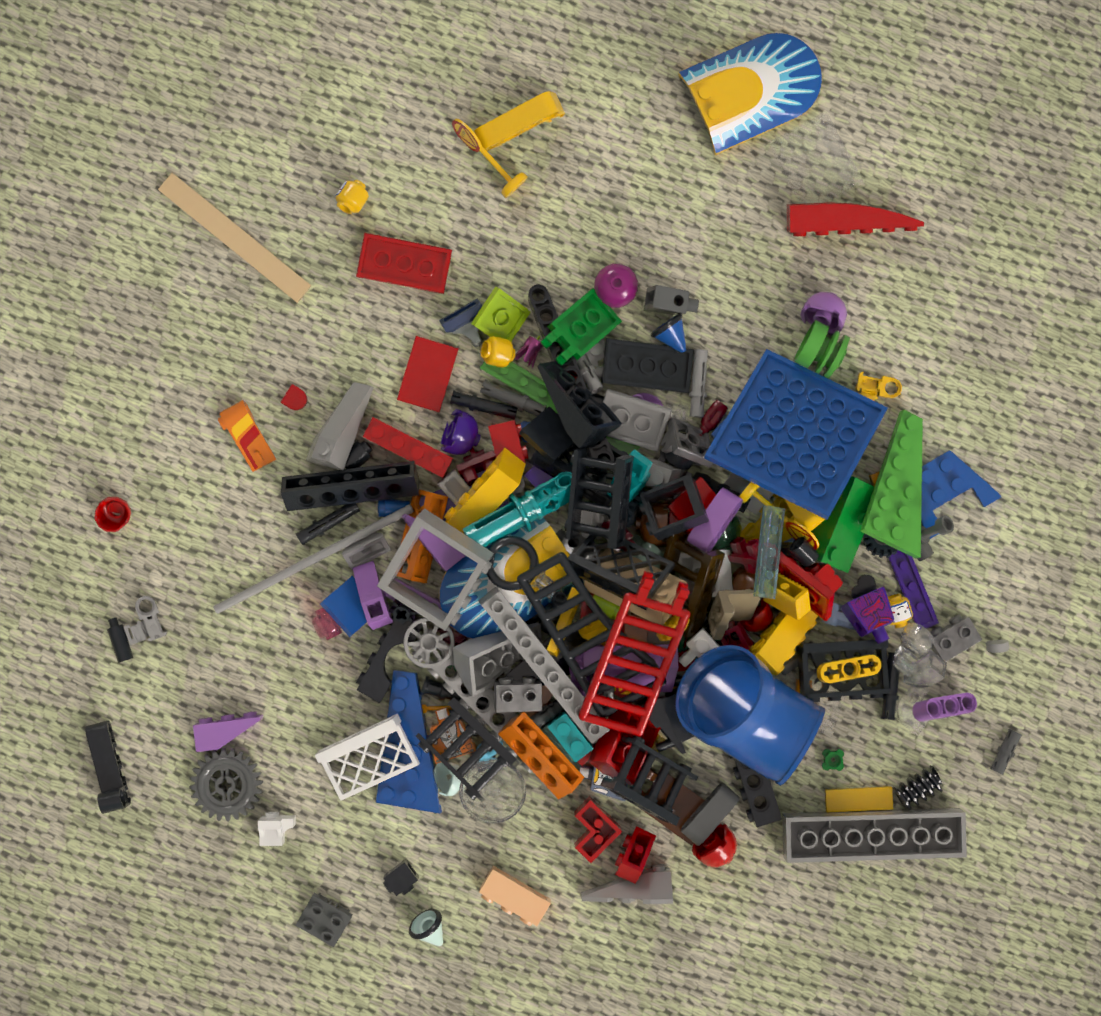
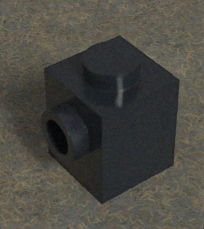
M405 859L384 875L383 879L385 881L383 884L389 893L393 892L396 896L400 893L405 895L414 888L413 884L418 881L419 875L408 860Z

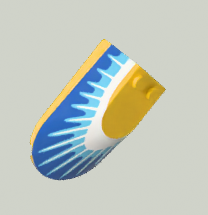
M783 33L762 35L678 73L679 78H682L689 88L708 129L714 155L800 117L814 104L822 83L820 64L811 48L800 39Z
M544 517L541 520L536 519L531 523V532H528L525 526H523V528L521 527L507 535L521 537L532 544L537 552L539 564L560 552L565 553L567 558L569 557L567 550ZM507 545L499 549L495 554L494 570L505 581H517V577L520 574L529 570L530 560L528 554L519 546ZM467 556L448 569L442 578L439 602L441 610L447 614L478 564ZM559 563L535 576L530 585L536 592L567 574ZM483 573L479 578L482 580V583L476 592L471 591L469 594L472 597L471 601L465 609L461 607L458 612L461 614L460 619L455 626L451 624L456 631L472 639L502 631L478 601L494 587H497ZM572 582L541 599L542 605L545 607L547 604L552 603L551 598L558 591L564 592L566 595L569 594L571 588H575ZM497 587L524 622L537 615L523 589L508 591Z

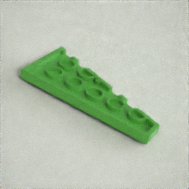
M902 410L899 412L860 531L917 559L921 558L923 419L906 410Z

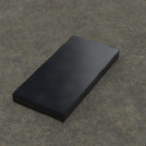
M606 338L601 383L688 394L694 349L686 348V351L681 353L666 345Z

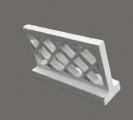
M398 713L335 742L315 754L318 763H322L340 801L420 764L400 724L402 721ZM397 731L401 739L399 746L387 742L389 734ZM374 741L382 744L379 755L367 751L371 742ZM385 746L397 750L394 760L382 756ZM357 751L363 754L360 764L348 760L350 752ZM400 751L408 754L412 762L407 765L397 762ZM366 755L378 759L375 769L363 765ZM333 760L342 762L341 772L332 770L329 762ZM380 761L392 764L389 773L385 774L377 771ZM346 764L358 768L355 778L344 775ZM361 770L373 774L370 782L366 783L358 780ZM342 779L353 782L352 789L346 793L343 792L340 786Z

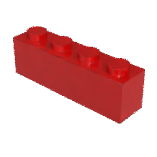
M372 417L363 435L364 438L409 461H415L416 465L442 478L445 477L454 458L374 417Z

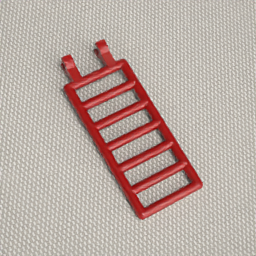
M647 571L643 572L637 593L628 592L624 595L578 715L581 721L637 737L642 736L691 614L689 610L682 608L690 593L687 583L679 581L672 604L663 603L647 598L654 583V579H652L653 573ZM631 603L680 617L676 628L628 615ZM623 623L672 637L668 648L620 635ZM615 644H621L664 657L660 668L612 655ZM608 663L656 677L652 688L605 675L604 672ZM600 683L648 696L645 706L641 707L596 693ZM594 702L639 715L640 718L635 727L590 714L589 711Z

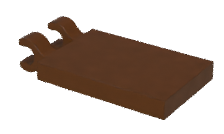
M650 769L646 778L654 784L658 774ZM670 774L667 775L658 794L657 805L659 806L664 804L675 781V778ZM653 784L651 785V787L648 789L647 792H644L643 790H641V791H642V794H641V795L644 796V797H645V795H648L649 792H650V790H651V788H652V786H653ZM683 784L672 807V813L680 817L676 826L663 822L649 813L647 814L692 846L693 842L680 830L684 823L704 802V799Z

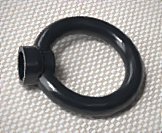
M506 536L496 540L488 548L494 554L489 561L492 565L486 575L495 586L503 590L515 591L522 589L518 581H505L494 570L493 565L497 551L507 545L521 547L528 554L530 560L529 569L538 565L539 559L535 548L527 540L517 536Z

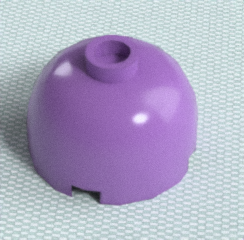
M819 292L807 299L800 316L804 324L806 321L812 324L817 320L829 326L827 335H832L836 330L842 331L847 317V309L845 303L836 294Z

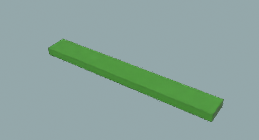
M485 361L481 365V370L519 393L528 395L529 399L547 405V408L550 406L557 413L546 385L540 378L513 362H510L504 368L488 365ZM606 436L612 446L628 454L633 450L638 451L640 446Z

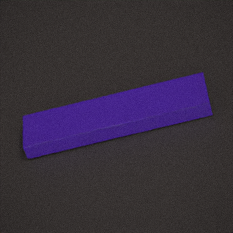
M898 550L895 555L892 554L888 557L903 597L909 599L913 612L912 619L919 632L939 624V621L913 557Z

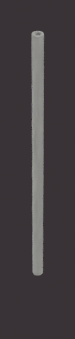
M411 504L213 606L215 612L219 614L402 518V515L413 513L414 510Z

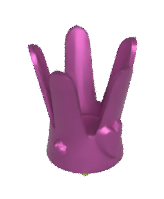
M539 335L537 339L529 336L524 346L515 354V359L518 360L525 354L524 362L529 361L527 366L529 367L533 361V369L538 352L543 347L540 341H538L541 336Z

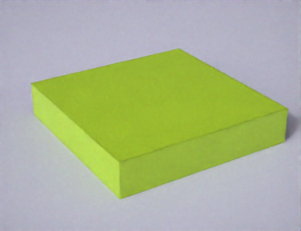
M495 286L471 324L488 337H500L512 342L531 311Z

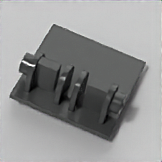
M314 892L295 926L334 947L353 914L349 913V909L347 910L341 906L337 908L338 903L334 906L331 904L333 900L327 902L328 899L322 896L321 893L316 894Z

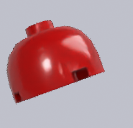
M720 823L701 845L697 846L693 843L692 852L706 866L720 867L733 860L737 850V840L733 831L725 823L724 825Z

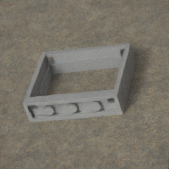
M424 509L414 520L377 587L446 631L451 624L455 626L460 619L461 614L458 612L461 607L463 609L467 607L472 599L469 594L471 591L476 592L482 583V580L479 578L482 573L486 575L491 568L492 563L489 561L494 553ZM423 529H426L478 563L448 614L395 580Z

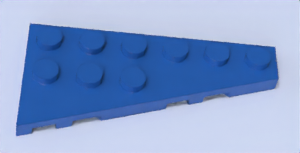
M393 670L387 718L398 713L402 721L400 724L420 764L378 783L376 803L440 814L442 809L438 799V786L435 782L432 753L429 751L426 754L417 745L420 742L416 737L418 733L424 739L428 737L425 726V714H423L421 704L422 697L420 695L418 674L415 672ZM397 731L389 734L387 742L399 746L401 739ZM385 746L382 756L394 760L397 750ZM400 751L397 762L407 765L412 760L408 754ZM381 761L380 772L389 773L392 764Z

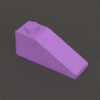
M407 514L401 516L407 525L411 527L415 518ZM423 529L418 537L439 566L445 571L466 556L426 529Z

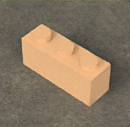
M494 865L479 890L484 900L489 903L496 902L500 904V908L510 915L512 913L520 916V920L529 926L532 924L538 926L551 904L550 898Z

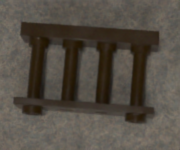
M683 531L668 537L663 557L675 563V567L670 573L674 576L675 572L694 582L695 585L692 594L689 593L686 602H688L687 610L691 614L688 626L682 636L688 638L694 636L702 629L725 553L720 550L705 552V554L684 543L687 532ZM681 551L701 563L698 574L678 563ZM660 565V570L664 571L666 567Z

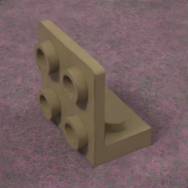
M761 590L718 591L707 617L713 640H722L725 631L728 630L729 621L751 620L762 596Z

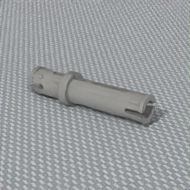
M694 350L692 389L689 392V397H691L689 417H704V401L707 398L705 382L708 350Z

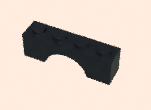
M409 620L404 625L398 621L388 624L391 628L388 634L383 632L377 643L380 645L377 654L372 652L367 661V664L370 665L367 672L362 671L356 681L359 685L357 691L379 703L383 700L392 683L385 669L386 656L391 648L403 644L404 635L412 624ZM422 623L416 625L413 629L419 633L423 627ZM410 632L408 642H414L417 636Z

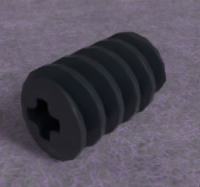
M930 765V772L926 769L922 770L923 777L916 773L914 775L915 782L911 778H907V786L900 782V790L894 786L892 787L901 804L909 810L912 809L911 802H914L917 806L920 805L919 797L926 802V793L934 797L935 788L941 793L943 792V783L932 765Z

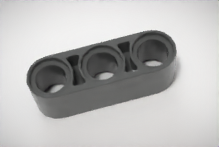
M723 782L720 783L684 823L680 831L697 846L701 845L734 808L740 797Z

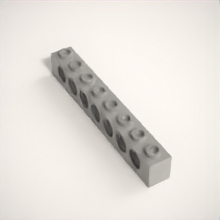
M494 587L478 601L588 740L593 744L610 730L609 728L579 719L578 715L585 698L498 588ZM591 707L589 713L598 716V714Z
M428 628V632L431 633L432 629ZM442 639L439 640L440 644L447 645ZM410 646L414 650L411 653L412 655L420 649V646ZM437 648L441 653L442 659L445 658L449 650ZM423 651L416 658L420 663L423 660L425 661L426 652ZM453 652L444 664L427 669L436 679L440 676L445 681L443 686L451 695L456 692L461 697L458 702L467 711L470 708L473 709L476 713L474 717L483 726L487 724L492 729L490 733L499 742L503 740L498 733L510 719L517 715L514 712H500L503 715L502 722L493 724L492 717L496 713L494 708V692L488 689L475 696H471L469 692L463 693L461 691L463 681L457 670L456 674L452 677L445 675L446 667L454 665ZM429 659V664H434V663L439 662V660H437V661H431V660ZM480 697H486L488 701L487 706L482 709L477 708V700ZM509 746L506 747L514 757L517 756ZM524 762L521 763L529 773L532 772Z

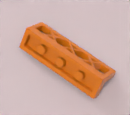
M419 489V496L412 497L411 506L414 512L409 514V516L416 519L426 509L443 520L448 496ZM421 495H425L424 505L420 508ZM407 523L405 525L401 543L410 529ZM417 539L405 560L408 563L406 574L402 573V565L397 576L411 581L427 583L433 557L419 539Z

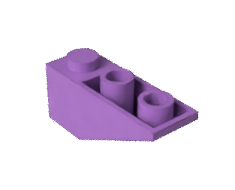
M374 561L353 567L361 605L370 628L374 630L394 623L383 590L377 587L380 578Z
M254 711L243 713V717L235 718L234 714L221 716V720L213 721L212 717L199 719V723L193 725L196 752L220 749L260 721L263 715H257V712Z

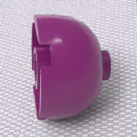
M613 263L605 266L598 272L594 281V289L598 298L604 304L610 306V308H621L634 300L638 292V280L630 267Z

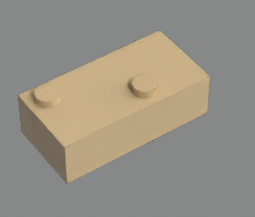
M607 548L599 557L611 555L610 548ZM613 549V550H614V554H617V553H621V552H622V551H620V550L617 552L615 549ZM632 556L634 563L643 562ZM629 557L616 560L618 567L631 564ZM613 560L601 563V567L605 569L615 567ZM652 566L654 573L663 571ZM648 567L636 569L638 576H642L644 571L650 572ZM633 570L620 572L621 577L625 579L634 577ZM669 574L651 599L671 605L679 581L687 582ZM584 580V585L589 592L618 606L621 605L622 598ZM632 603L628 610L661 625L672 616L671 614L651 608L644 610Z

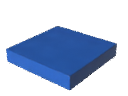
M353 576L320 603L349 637L367 623Z

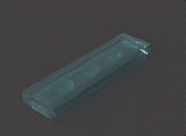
M763 505L754 597L775 599L785 508Z

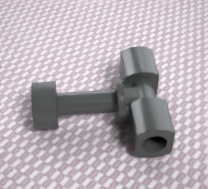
M944 515L936 519L935 525L925 528L921 526V558H917L918 561L925 560L934 554L928 543L930 536L937 533L946 535L953 532L954 524L949 516Z

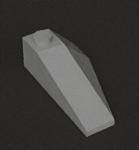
M353 382L313 439L306 461L344 470L374 387Z
M537 622L527 625L542 644L541 624ZM502 631L473 638L453 647L455 668L471 696L490 689L494 686V681L500 675L509 673L512 670L511 666L516 661L524 659Z
M664 864L652 865V868L643 870L636 884L619 878L581 892L582 901L611 902L613 898H618V901L622 903H631V901L640 899L643 901V904H673L670 868H665Z

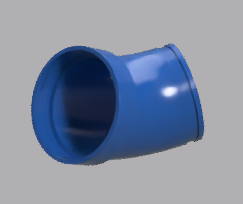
M734 645L714 648L696 659L683 675L676 694L677 716L682 726L703 743L720 748L752 770L775 781L779 786L783 785L790 778L802 761L820 728L825 714L824 707L816 705L812 700L772 676L768 667L750 651Z

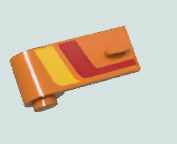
M244 400L220 412L221 417L218 418L221 427L223 430L228 429L252 472L276 460Z

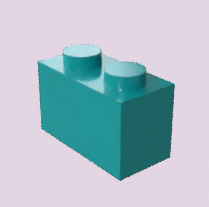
M565 710L547 724L549 730L575 763L593 750V745Z

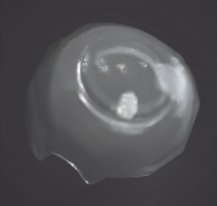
M908 623L900 634L902 647L908 653L915 656H925L928 654L935 641L933 635L917 623Z

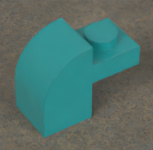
M636 450L629 454L634 456L629 502L640 493L651 476L649 470L653 463Z

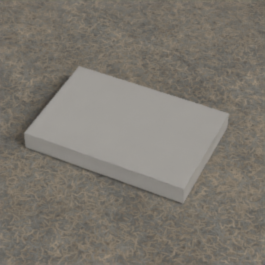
M607 388L603 403L612 410L622 423L620 427L607 436L658 452L671 408Z

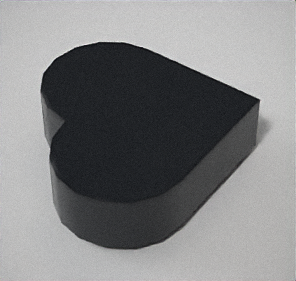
M867 574L861 575L857 580V585L851 589V597L856 599L876 590L874 578Z

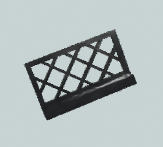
M591 534L575 554L571 553L568 557L579 578L622 599L626 593L636 594L642 576L637 575L636 569L648 567L650 573H653L652 579H654V583L647 598L651 599L675 567L674 562L626 539L625 545H623L627 549L626 552L614 554V550L610 548L611 555L599 557L597 550L607 548L608 542L595 544L594 540L597 536ZM594 551L596 558L587 560L582 555L586 552ZM642 555L646 557V561L634 563L632 556ZM629 557L631 564L618 567L617 559ZM613 560L615 566L614 568L605 569L601 567V563ZM658 564L666 567L664 571L656 573L652 569L653 565ZM633 570L634 577L625 579L620 575V572ZM634 604L644 610L648 609L647 607Z

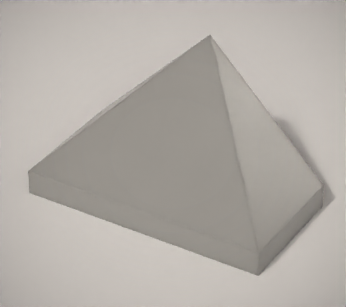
M374 532L346 547L342 555L352 570L353 567L367 563L391 551V548L382 533Z

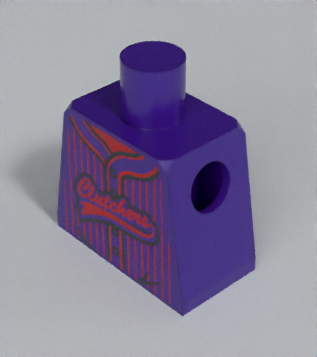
M884 586L851 600L840 607L859 636L863 637L872 633L877 644L890 639L884 627L894 622V616Z

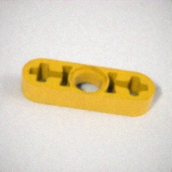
M862 655L826 662L817 668V677L823 683H835L871 676L880 671L881 661L875 655ZM869 661L874 663V666L870 668H860V664H867ZM848 662L854 666V671L851 675H847L844 672V666ZM827 668L828 670L837 669L838 673L830 674L829 677L824 676Z

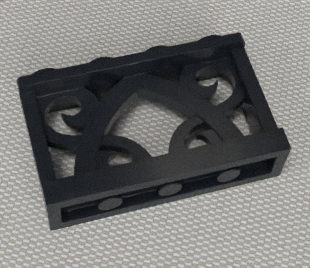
M609 443L614 455V462L620 456L629 455L627 452L620 451ZM573 445L553 464L536 450L529 463L553 478L562 472L572 473L573 466L571 465V454L569 452L579 449V447ZM601 456L598 458L609 461V459L605 456ZM566 457L568 464L562 461V459L564 460ZM586 468L585 479L606 483V479L612 480L615 474L607 472L600 473L594 468ZM586 474H595V475H592V476H591L592 478H590V477L587 476ZM584 488L583 496L596 504L608 506L612 501V497L607 492Z
M874 639L805 643L796 646L800 694L813 702H820V698L828 697V701H841V696H849V700L862 699V695L869 694L870 698H883V694L891 693L887 663L888 640L877 644ZM876 649V655L881 661V669L877 673L878 683L874 687H869L866 683L869 678L874 680L872 675L850 679L844 684L842 682L823 683L817 677L814 684L821 682V689L815 691L810 687L809 680L817 673L819 665L823 662H828L825 659L826 654H830L832 661H836L840 658V651H844L847 659L852 658L855 652H858L860 656L874 655V650ZM808 653H810L815 669L810 671L808 669ZM870 661L867 664H860V668H870L873 666ZM827 668V671L824 672V676L829 677L831 673L828 671ZM858 683L862 688L859 690H852ZM831 685L838 691H828L829 686Z

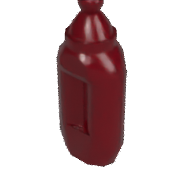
M719 400L712 403L701 419L699 427L703 432L699 434L700 436L709 433V431L717 427L727 413L728 407Z

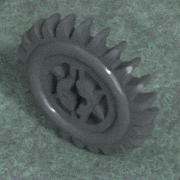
M224 747L220 755L217 750H213V758L209 754H205L206 762L198 760L200 768L194 767L192 769L197 776L190 777V780L195 782V784L190 785L189 789L196 791L191 795V798H198L195 806L203 805L201 813L208 810L209 818L217 814L218 821L225 816L226 821L229 822L231 815H233L238 820L240 818L239 812L246 816L248 814L246 808L253 810L255 806L252 802L260 801L255 794L263 792L262 789L257 788L258 785L263 783V780H257L256 777L262 772L253 771L257 763L249 765L251 756L242 759L243 751L235 756V748H232L230 753L227 754ZM229 769L233 770L238 775L235 776L234 774L230 773ZM220 770L221 776L219 778L213 777V774ZM239 777L241 778L242 782L241 790L237 787ZM210 779L215 781L216 790L214 792H211ZM225 779H227V783H231L228 789H226L225 785H222ZM233 791L239 793L238 797L231 800V793ZM218 792L222 795V800L216 798L214 794Z

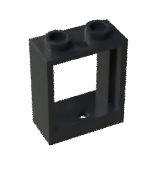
M691 474L640 494L642 502L639 503L642 514L647 515L649 521L646 523L647 530L650 536L654 535L658 541L709 522L699 490ZM687 490L695 515L660 528L652 504Z

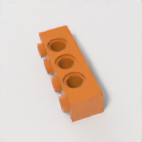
M521 712L510 719L498 733L558 800L572 793L585 778L525 712Z

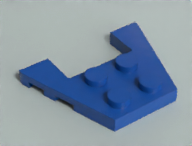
M948 450L922 466L921 524L925 528L935 525L937 517L933 510L970 488L973 489L982 507H986L1001 498V495L952 451ZM937 533V534H935V535H933V536H930V539L933 538V537H935V536L938 535L939 533Z

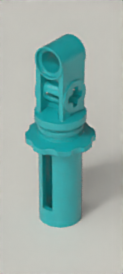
M562 472L531 491L524 492V495L520 496V498H516L511 493L509 495L510 503L462 529L463 533L483 547H487L496 540L511 534L521 527L523 528V526H525L528 532H531V523L536 519L541 520L543 516L569 503L572 473Z

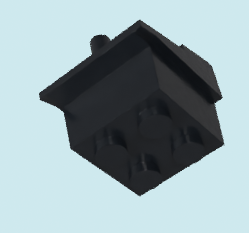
M678 688L673 689L672 692H665V696L657 698L649 718L656 728L660 727L661 732L667 738L655 744L658 753L674 746L675 749L684 754L686 751L682 742L695 737L682 726L677 716L676 694ZM648 697L636 701L635 705L644 707Z

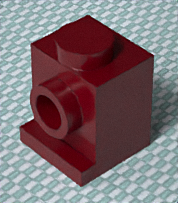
M734 620L729 621L728 630L725 631L721 640L723 646L734 645L749 650L753 645L752 639L750 640L741 621L736 623ZM736 632L739 638H734L732 633Z

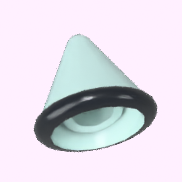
M428 909L418 914L409 926L408 932L410 937L436 946H442L441 912L436 909Z

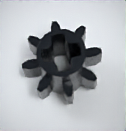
M396 598L394 599V606H391L389 610L390 613H393V621L401 622L402 625L407 620L412 623L416 618L417 612Z

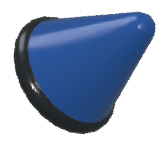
M678 314L655 329L650 336L681 353L685 352L686 342L682 321L683 315Z

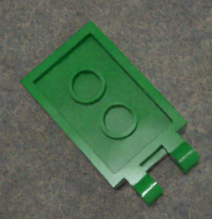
M592 288L548 326L552 332L540 343L546 349L555 341L559 343L565 351L555 360L562 366L572 356L578 361L619 325L622 320L610 306L604 304L598 298L595 289Z

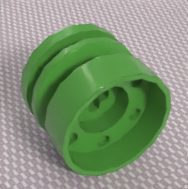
M815 320L807 331L796 353L794 362L808 368L813 361H816L815 372L819 374L823 367L826 366L823 376L829 379L842 363L847 352L850 337L843 335L840 341L837 342L840 332L836 330L828 338L829 326Z

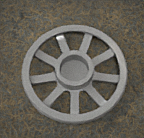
M424 617L416 620L408 627L404 635L403 646L407 657L414 664L423 668H435L444 664L452 655L455 642L454 635L450 627H448V632L436 636L437 625L429 633L426 621L429 620ZM420 623L423 626V635L413 629ZM410 632L420 640L418 642H408ZM450 636V646L439 643L440 639ZM408 646H420V649L412 656ZM438 647L449 650L445 658L442 659L438 653ZM423 651L426 652L425 664L415 660ZM431 652L435 654L439 662L429 664Z

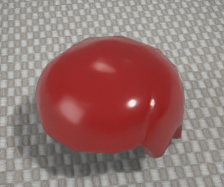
M118 496L107 497L96 507L94 519L98 527L104 531L118 532L129 522L131 508L127 501Z
M764 599L761 600V606L756 607L751 620L741 621L746 631L760 632L772 623L773 612L770 605L763 601Z

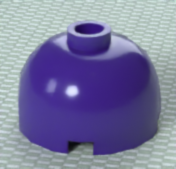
M455 409L451 414L455 416L450 425H448L447 421L440 444H443L444 447L441 450L454 455H463L469 452L473 446L476 447L478 445L481 434H478V424L472 415Z

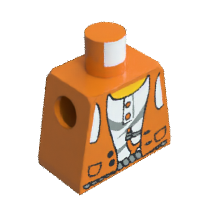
M448 707L435 711L439 723L430 727L431 733L450 715ZM457 720L432 745L440 755L466 730L463 720ZM472 737L450 759L475 752L477 748ZM434 755L435 764L440 763L441 761Z

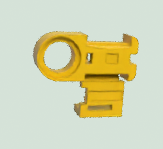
M864 372L858 374L855 390L859 392L861 389L859 394L873 401L875 399L878 400L877 393L880 397L895 398L902 391L900 381L895 378L882 376L881 379L864 376ZM888 382H893L897 386V391L893 395L885 391V386Z

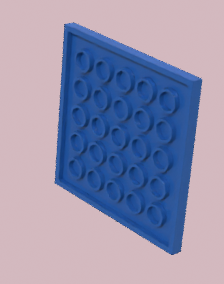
M766 349L707 450L704 459L828 520L888 407Z

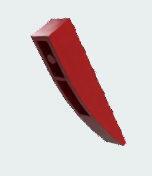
M836 202L786 204L787 231L793 233L795 237L806 236V232H815V235H829V231H837V234H851V230H860V233H873V229L881 228L882 232H895V228L904 227V231H918V227H924L923 221L873 206Z

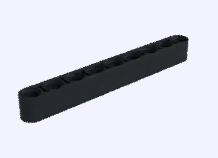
M536 284L529 289L528 303L541 336L544 339L552 332L548 326L558 318L547 288ZM535 293H541L544 299L536 301L532 296ZM548 313L552 316V319L550 321H543L540 316ZM553 342L547 348L551 361H555L560 365L555 359L557 355L565 350L558 342ZM572 356L561 367L569 374H573L577 378L575 384L585 390L587 387L575 357ZM606 437L601 440L599 445L588 446L587 452L589 457L598 459L601 456H605L609 461L614 462V455ZM594 467V469L600 473H606L610 471Z

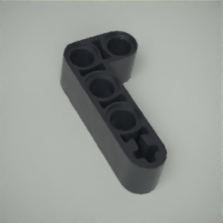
M107 720L86 726V737L101 793L97 796L99 809L102 814L124 809L131 804V798H128L126 790H128L125 776H122L121 769L123 767L119 754L117 755L115 750L117 745L111 723Z

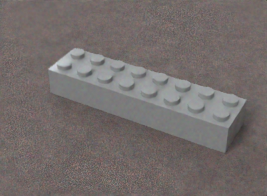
M960 808L782 813L783 858L787 863L967 857L966 812Z

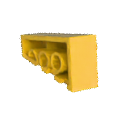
M504 448L482 476L473 483L471 489L460 497L458 505L455 508L451 507L444 516L445 522L463 533L462 529L494 512L520 485L526 464Z
M810 610L801 619L796 620L780 611L772 621L774 624L762 632L760 635L762 639L756 642L754 646L752 645L748 651L760 659L768 667L772 675L777 676L785 668L783 665L785 661L795 654V647L806 639L805 633L816 625L817 622L815 620L818 615Z

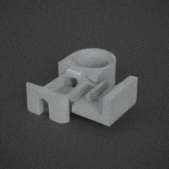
M149 596L140 597L136 601L135 609L139 619L144 621H137V625L131 627L130 625L123 626L130 645L146 640L147 636H150L147 639L148 641H153L167 635V632L163 633L157 614L160 612L155 600ZM145 599L152 603V609L147 613L142 612L139 607L140 602Z

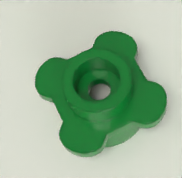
M828 748L823 750L824 762L822 763V768L826 771L829 769L841 771L844 768L843 750L830 751Z

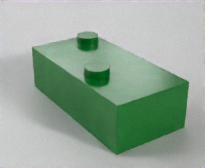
M851 476L828 520L825 519L811 531L819 542V548L816 550L819 556L816 561L829 564L832 568L840 571L849 572L864 535L860 529L874 486Z

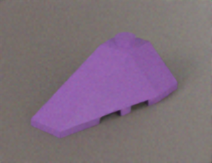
M657 645L660 647L668 648V645ZM605 646L594 647L583 653V668L599 660ZM615 646L613 652L623 646ZM678 648L666 675L667 683L662 686L660 692L673 691L678 671ZM632 652L622 657L639 663L642 662V660ZM646 652L656 661L660 668L664 657ZM609 664L604 674L615 677L628 669ZM640 673L627 681L645 686L654 681L655 678L654 676Z

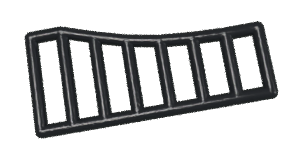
M560 552L520 574L517 577V581L583 691L587 694L590 683L586 677L595 673L599 660L581 669L575 657L607 641L614 623L589 593L565 553ZM560 563L567 575L535 592L528 580ZM572 582L579 594L546 611L540 600ZM585 601L592 613L558 631L551 619ZM598 619L607 628L606 631L569 650L563 638ZM620 631V635L628 637L622 631ZM623 646L612 652V655L624 657L632 652L642 660L641 663L659 668L656 661L644 651ZM628 669L615 677L627 681L641 672ZM665 678L664 683H663L662 686L666 685V683H667L666 678ZM654 681L645 686L652 688ZM602 683L599 685L596 694L601 695L614 687ZM632 692L619 700L631 704L644 697V695ZM594 702L592 704L597 714L604 718L618 711V709L608 706L604 707Z

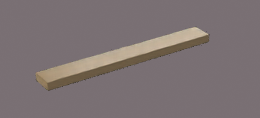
M171 173L158 190L295 302L298 303L310 289L311 285L175 174Z

